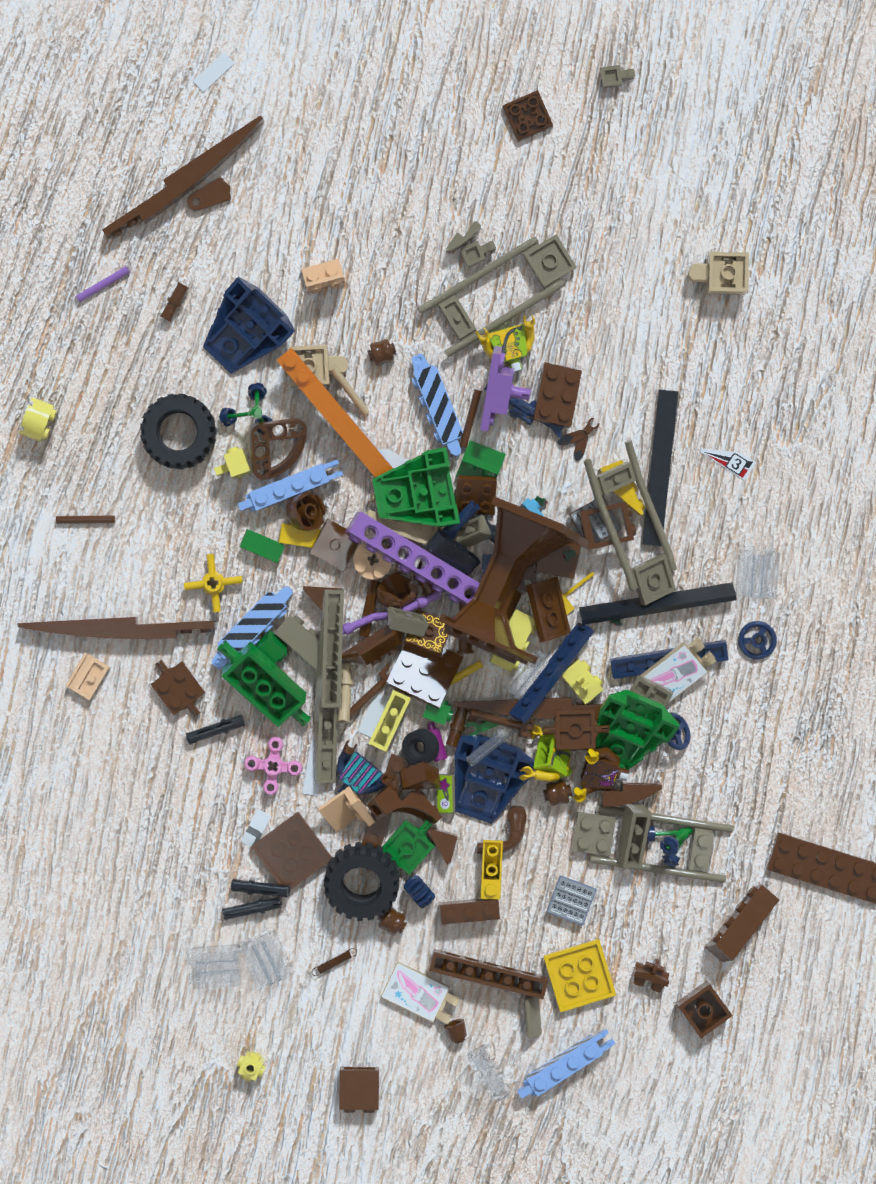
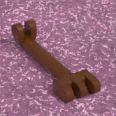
M388 664L378 673L381 679L350 708V721L386 685L390 673L388 675L385 673L390 668Z
M469 709L467 719L469 722H476L477 719L507 726L518 729L519 737L532 739V734L525 731L533 732L534 727L527 725V723L535 724V719L529 718L526 723L484 713L476 709Z

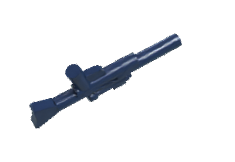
M512 398L509 400V404L514 409H508L511 413L509 416L514 419L518 417L525 421L526 424L531 425L533 420L526 417L530 416L533 418L536 401L527 403L522 399ZM540 422L551 428L556 436L561 438L564 427Z

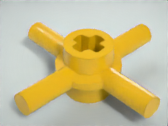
M206 554L208 573L205 574L202 581L184 583V590L203 588L206 593L211 594L213 613L221 612L219 593L224 590L226 585L242 584L243 577L224 578L222 574L216 572L214 554ZM213 577L219 582L215 589L209 586V581Z

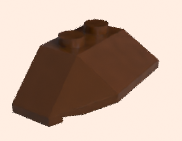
M387 625L343 652L342 660L362 665L371 664L373 667L382 661L381 656L386 653L390 656L399 650L397 647L401 644L403 632L390 629Z

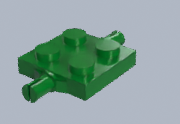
M406 819L383 844V852H389L392 855L391 860L396 861L397 867L402 868L410 875L435 847V844L425 834L432 824L426 820L418 828Z

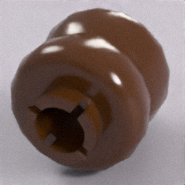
M388 339L372 342L370 344L371 350H367L370 362L374 361L376 366L393 362V355H397L394 343L390 344Z
M565 780L549 782L546 784V790L543 789L545 802L549 801L551 806L569 803V797L573 796L570 784L566 785Z
M391 907L389 910H385L384 915L377 918L380 921L378 926L380 929L386 930L390 935L394 936L397 932L401 934L407 922H404L406 917L403 913L397 912Z

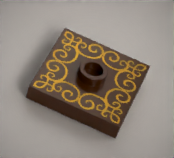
M416 609L415 613L424 615L429 626L423 637L407 633L403 644L440 658L449 635L443 632L445 624L439 621V617Z

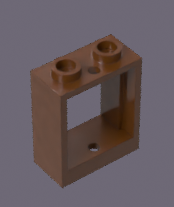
M626 501L607 505V510L621 508L627 537L619 538L620 542L634 540L633 536H636V529L634 524L630 523L629 517L632 516L630 505H627ZM598 508L578 512L583 537L590 541L586 550L613 545L611 540L599 543L594 542L589 515L599 513Z

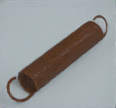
M348 950L315 968L321 974L351 959L352 956Z

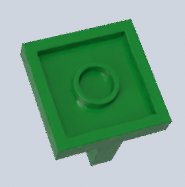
M470 440L456 477L458 475L497 477L506 454Z

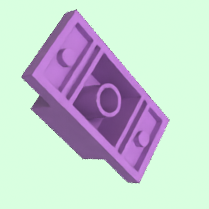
M499 346L494 347L480 428L483 431H488L489 426H493L495 413L507 415L509 400L516 398L529 401L530 388L515 387L512 384L515 369L503 367L505 353H502V347Z

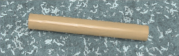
M336 366L330 368L329 371L362 415H367L369 413L368 408Z

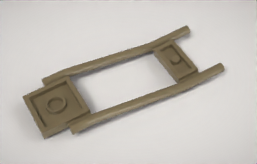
M557 234L539 244L535 236L417 308L419 313L423 314L438 305L458 340H460V342L444 351L447 358L479 339L475 334L477 330L455 294L521 253L523 254V257L544 290L486 325L485 328L489 333L565 286L561 277L577 267ZM483 328L478 330L479 335H483L485 332Z
M628 440L624 443L629 462L618 465L597 476L595 475L591 459H586L583 462L594 499L625 573L629 590L637 589L641 605H647L676 591L671 571L677 570L671 547L643 480L632 440ZM636 481L664 554L657 555L631 568L602 495L611 493Z
M597 805L596 814L577 812L571 850L590 853L589 863L622 867L617 859L609 857L611 855L616 815L624 816L625 809ZM651 813V821L694 827L688 870L642 863L641 869H628L721 883L726 882V875L707 873L709 869L713 830L733 833V825Z

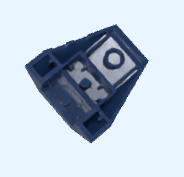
M237 277L223 295L224 298L220 308L217 310L216 318L211 325L203 348L232 374L284 345L295 332V329L287 314L260 288Z
M483 735L461 736L454 754L455 812L492 824L506 808L510 800L516 796L520 788L529 780L523 781L519 778L521 775H527L524 771L520 770L526 766L531 767L533 770L535 760L516 746Z

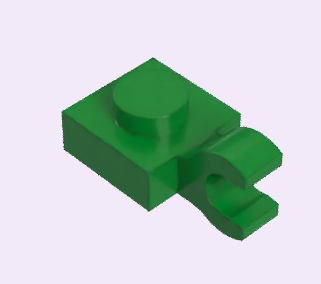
M483 720L479 724L468 722L466 727L474 726L475 731L469 735H477L499 724Z

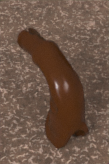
M511 806L509 808L507 822H509L510 833L508 839L503 841L502 854L517 847L523 839L527 822V815L523 806ZM477 843V854H482L483 843Z

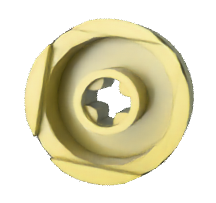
M32 397L30 401L34 403L32 406L28 405L21 423L24 430H19L18 434L41 442L42 439H47L50 428H47L49 421H54L57 410L54 409L55 405Z

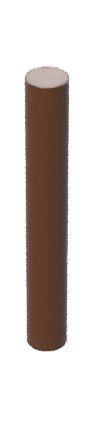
M474 389L460 441L461 447L467 448L482 393L480 390Z
M115 515L56 516V524L115 523Z

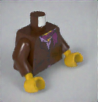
M608 747L596 748V750L589 749L581 772L582 788L576 787L574 789L576 795L573 798L576 802L581 803L586 799L587 795L595 791L611 789L616 779L627 780L629 770L619 768V756Z

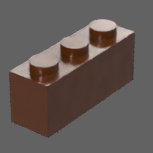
M480 898L439 902L442 925L500 919L498 899Z

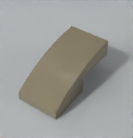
M474 221L464 237L456 233L447 246L446 252H454L467 244L481 229V225Z
M639 675L630 691L658 702L666 707L674 693L668 688Z

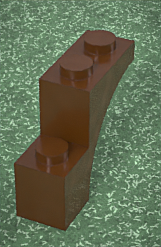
M388 786L366 805L378 820L396 812L412 814L424 822L428 820L432 825L442 818L438 809L428 801L425 793L419 789L412 790L401 800L398 793Z

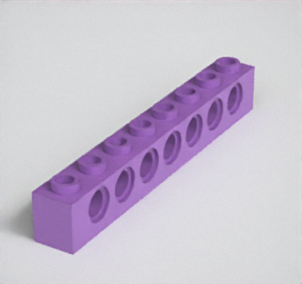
M361 511L356 512L345 531L349 535L348 538L353 542L365 544V549L374 554L376 552L383 555V560L391 564L395 562L400 565L398 568L407 574L409 572L415 574V579L424 584L426 582L433 585L431 587L433 590L441 594L445 592L449 595L448 599L455 603L461 602L466 606L474 597L480 584ZM367 528L372 531L370 539L365 537V530ZM384 538L389 541L387 549H384L381 545ZM401 548L404 549L406 553L404 559H401L398 556V551ZM417 558L422 561L420 569L415 567V560ZM434 568L439 573L436 579L431 576V571ZM450 578L455 581L453 589L448 587V580ZM467 588L471 591L469 599L464 596V591Z

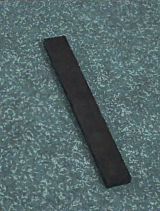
M659 389L648 492L664 530L679 391ZM646 508L642 545L661 546Z
M731 582L671 592L647 605H641L639 598L579 607L582 625L735 601L737 597Z

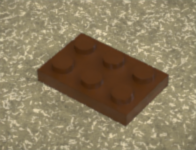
M544 362L532 420L571 428L582 371Z
M558 576L526 585L539 642H546L569 634L571 631Z

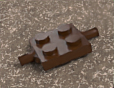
M161 659L159 661L160 664L157 662L155 665L162 674L151 683V686L173 716L181 710L188 708L195 718L197 715L193 709L198 715L201 712L194 703L205 691L183 661L175 667L168 669Z
M595 710L556 711L554 727H542V735L555 736L557 751L596 750L598 733H610V726L597 725Z

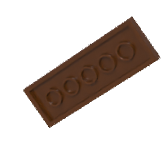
M777 832L767 864V870L876 904L875 862Z

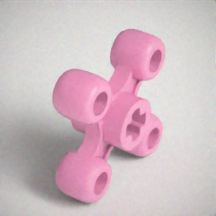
M272 737L269 740L270 755L268 758L261 760L256 756H248L244 761V766L248 771L261 769L266 772L267 780L263 785V790L268 795H274L278 791L277 776L281 772L298 776L303 769L299 761L284 762L281 760L280 751L284 743L280 737ZM273 741L279 742L278 748L273 747ZM250 760L255 761L254 767L249 765ZM270 761H271L272 763L277 762V763H278V765H277L278 770H275V769L270 770V769H269V766H270L269 762H270ZM297 765L298 771H292L291 766ZM268 784H273L274 790H269Z

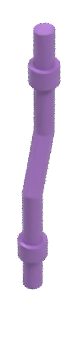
M434 592L425 597L424 595L416 598V601L399 609L411 612L418 608H425L429 603L441 598V594ZM388 611L372 613L352 623L347 622L343 624V635L354 633L353 630L373 621L388 619Z

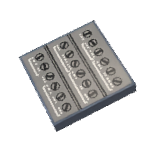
M560 875L546 912L583 926L597 889Z

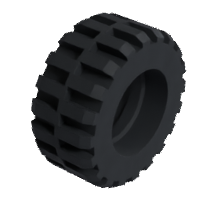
M181 393L175 395L168 394L166 397L158 398L157 402L152 403L148 407V411L142 417L143 422L140 424V437L144 444V449L153 460L165 467L180 470L195 467L196 464L203 462L207 455H210L213 445L215 446L217 428L215 427L214 417L202 402L192 396ZM176 413H182L191 417L197 428L195 441L183 450H174L167 447L160 435L163 421L168 416Z
M355 842V846H351V844L345 845L343 851L339 849L335 852V857H331L326 868L324 878L325 896L329 898L331 907L336 906L338 914L345 913L346 918L350 920L352 917H356L357 921H363V918H367L369 921L373 920L375 915H378V917L384 915L385 909L389 910L393 902L396 901L399 891L400 874L399 870H397L396 861L391 860L392 855L389 852H383V847L379 845L377 848L372 847L373 843L367 842V845H362L361 842ZM367 868L377 874L380 879V887L373 893L359 895L353 893L345 886L343 878L352 869Z

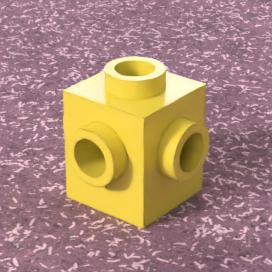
M247 1051L245 1057L240 1056L236 1066L239 1067L238 1073L241 1074L240 1077L242 1079L256 1081L257 1076L262 1077L266 1066L263 1065L265 1059L262 1058L261 1054ZM252 1065L254 1070L247 1068V1066Z

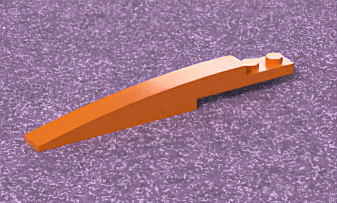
M292 347L276 360L375 478L393 469Z

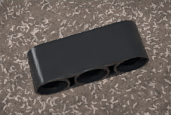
M438 530L425 544L432 554L467 576L481 563L475 554L441 530Z

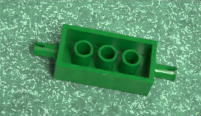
M226 640L218 646L217 650L229 659L223 666L221 677L272 723L279 727L290 716L301 724L302 727L310 721L311 717L300 709L306 702V692L252 642H249L240 651L235 650Z

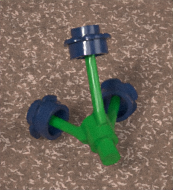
M262 383L251 384L248 387V395L255 401L254 406L248 412L236 413L234 409L226 407L221 409L219 419L224 426L228 427L234 424L238 417L246 416L255 418V423L273 421L270 417L262 415V410L259 408V401L267 393V389ZM257 428L258 433H263L260 428Z
M649 826L646 843L655 842V836H672L665 837L660 842V848L665 854L661 856L664 858L663 863L673 868L674 865H679L680 858L676 856V853L693 830L687 826L678 831L655 832V827Z

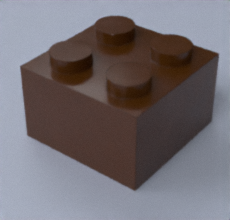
M707 980L676 1002V1005L700 1038H703L733 1016Z

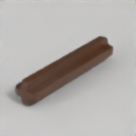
M369 581L362 618L374 613L379 581ZM372 622L360 627L359 636L369 637Z

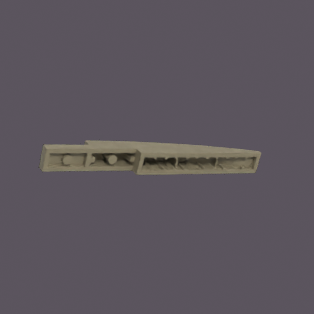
M324 590L314 722V743H316L315 783L317 784L336 783L338 707H340L344 590Z

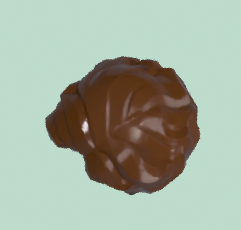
M396 572L385 577L378 585L377 599L386 608L394 607L399 609L410 604L416 598L418 589L405 574Z

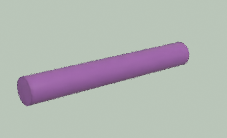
M127 266L76 295L78 301H84L130 273Z

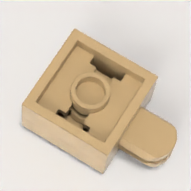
M709 252L707 264H693L688 270V277L692 282L706 283V294L745 295L748 293L749 253Z
M328 345L292 347L324 387L330 386V375H332L329 371L330 368L336 366L342 374L348 370V361L345 357L328 355ZM290 377V387L299 388Z

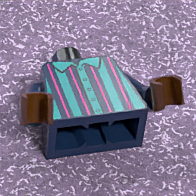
M349 740L346 741L337 763L339 779L344 783L337 791L338 793L350 786L358 795H369L380 791L395 779V777L392 779L387 777V774L390 772L389 770L383 774L381 770L355 750L357 744L354 747H349Z

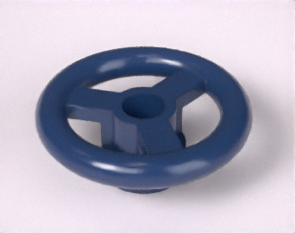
M752 621L741 629L738 636V644L745 656L760 660L768 657L775 650L777 637L774 629L769 624L762 621ZM761 627L759 632L753 634L751 638H744L749 629ZM766 630L771 637V644L768 649L765 647L767 643V637L764 635ZM756 637L761 638V642L759 644L755 643ZM751 643L755 648H759L761 654L750 652L745 647V644Z
M670 713L679 721L680 727L667 744L671 748L681 751L686 749L690 743V729L682 716L677 713ZM682 729H684V733H685V740H684L683 744H682V740H681V730H682Z

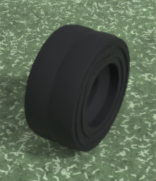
M418 729L405 736L402 742V752L405 759L413 765L421 762L430 763L439 753V742L431 731ZM418 742L424 745L423 753L417 749Z

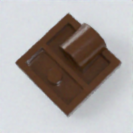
M458 475L456 492L458 513L473 500L475 502L474 505L477 503L480 507V510L475 514L495 515V506L491 502L494 496L496 497L497 477Z

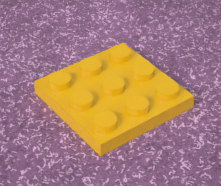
M599 938L543 955L560 1013L616 996Z

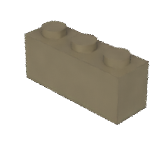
M289 615L274 633L317 670L319 639L317 637L319 634L312 628L306 629L303 626L305 622L299 616L295 615L293 617Z
M626 804L616 854V859L623 868L641 869L652 816L645 805Z

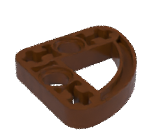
M292 418L259 422L250 427L252 471L258 479L266 480L279 476L291 468L298 460L304 449L307 437V427L301 419ZM297 423L300 426H302V428H299L298 432H296L294 429H288L289 434H287L286 424H288L289 428L296 427ZM277 425L283 427V432L280 435L273 434V428ZM257 428L263 431V433H260V439L265 442H258V437L254 434V432H257ZM296 438L295 444L288 456L279 464L271 467L269 441ZM264 447V455L257 456L255 454L256 448ZM259 461H262L263 467L267 469L263 471L262 475L257 471L260 470Z

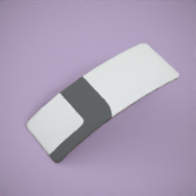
M258 809L241 842L250 847L256 843L265 830L271 815Z

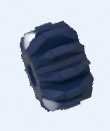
M418 875L410 877L404 884V889L420 908H425L435 899V894Z

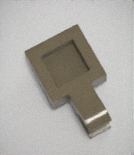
M620 65L600 67L603 88L622 86V80L635 79L634 69L620 70Z
M493 240L482 246L476 241L460 250L467 266L471 267L486 260L484 254L495 250L496 246Z

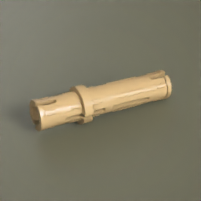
M342 663L340 707H338L337 719L339 723H350L353 665L349 663Z

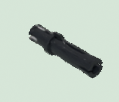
M242 714L227 720L221 719V722L189 733L187 732L188 743L191 745L222 733L228 734L229 731L239 727H244L245 722Z
M233 879L231 891L245 892L248 895L262 894L289 898L291 886L255 882L253 879L249 881Z
M280 896L265 900L260 898L255 902L222 908L223 918L228 920L255 913L265 914V911L281 909Z

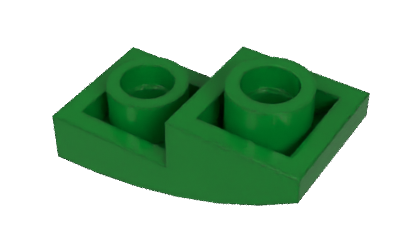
M246 529L239 547L274 563H278L285 545Z

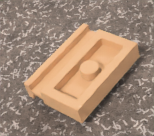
M85 652L65 686L91 700L111 666Z

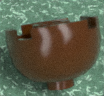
M303 492L295 495L289 501L286 509L287 519L290 524L301 531L319 529L324 522L322 521L323 515L326 513L324 502L320 496L314 495L312 492Z

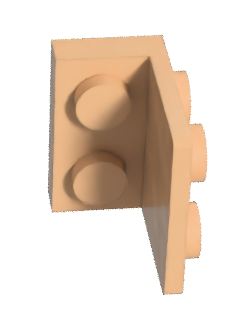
M339 259L301 269L307 292H312V294L320 293L323 291V288L329 286L331 289L341 287L342 283L345 282Z
M350 786L318 808L320 814L336 832L356 818L360 822L365 821L368 826L375 823L368 808Z

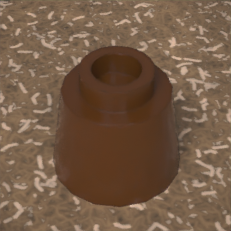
M455 1019L450 1021L449 1024L444 1025L450 1041L459 1044L466 1040L467 1032L464 1019Z

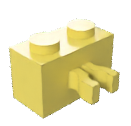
M238 447L226 450L227 454L223 455L226 464L214 468L217 476L230 472L233 479L253 473L245 451Z
M577 659L567 667L561 676L582 702L587 704L604 690L601 687L604 683L597 675L594 677L589 672L591 668L585 660L580 661Z

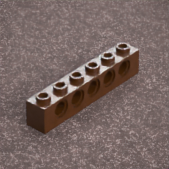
M433 949L429 965V971L540 999H544L548 984L546 976Z

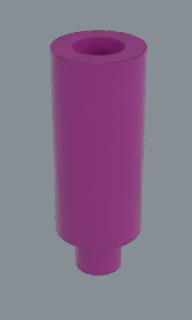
M434 722L427 723L428 730L437 737L439 742V753L434 762L447 759L440 729L435 727Z

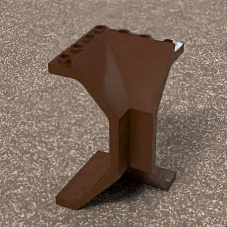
M494 496L491 504L497 507L498 512L493 555L472 600L453 618L441 614L439 621L445 624L443 632L490 652L513 664H516V661L525 665L528 662L535 664L538 659L537 656L525 652L515 645L507 617V611L528 566L567 544L573 543L587 549L590 541L557 521Z

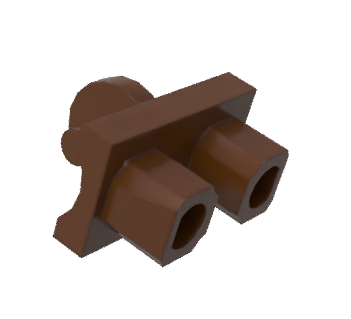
M655 958L653 963L646 961L645 965L636 962L634 966V984L644 986L646 980L651 981V989L660 993L664 986L668 987L669 973L664 971L665 967L659 966V959Z

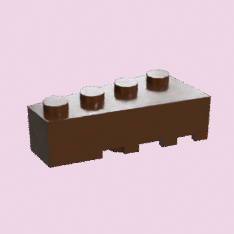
M763 885L752 886L749 889L745 900L736 906L733 914L725 920L722 927L705 945V948L721 962L733 961L780 900Z

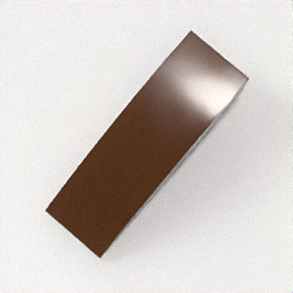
M621 782V790H601V806H620L643 800L660 791L662 785L656 783Z

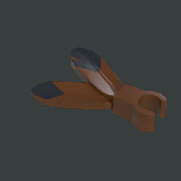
M594 418L589 419L588 424L583 430L568 433L558 440L559 445H569L577 442L574 450L576 461H579L585 453L588 435L600 425V423H597L596 427H591L590 421L594 420Z

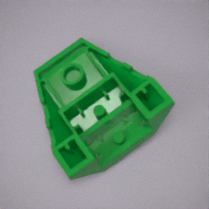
M446 447L427 450L412 460L410 459L404 464L372 479L379 518L437 527L460 524Z
M629 690L608 695L600 707L597 721L598 726L609 725L610 733H598L596 748L608 747L619 756V768L629 770L642 761L643 757L649 752L653 753L656 751L657 747L663 742L667 743L670 741L680 727V724L658 702Z

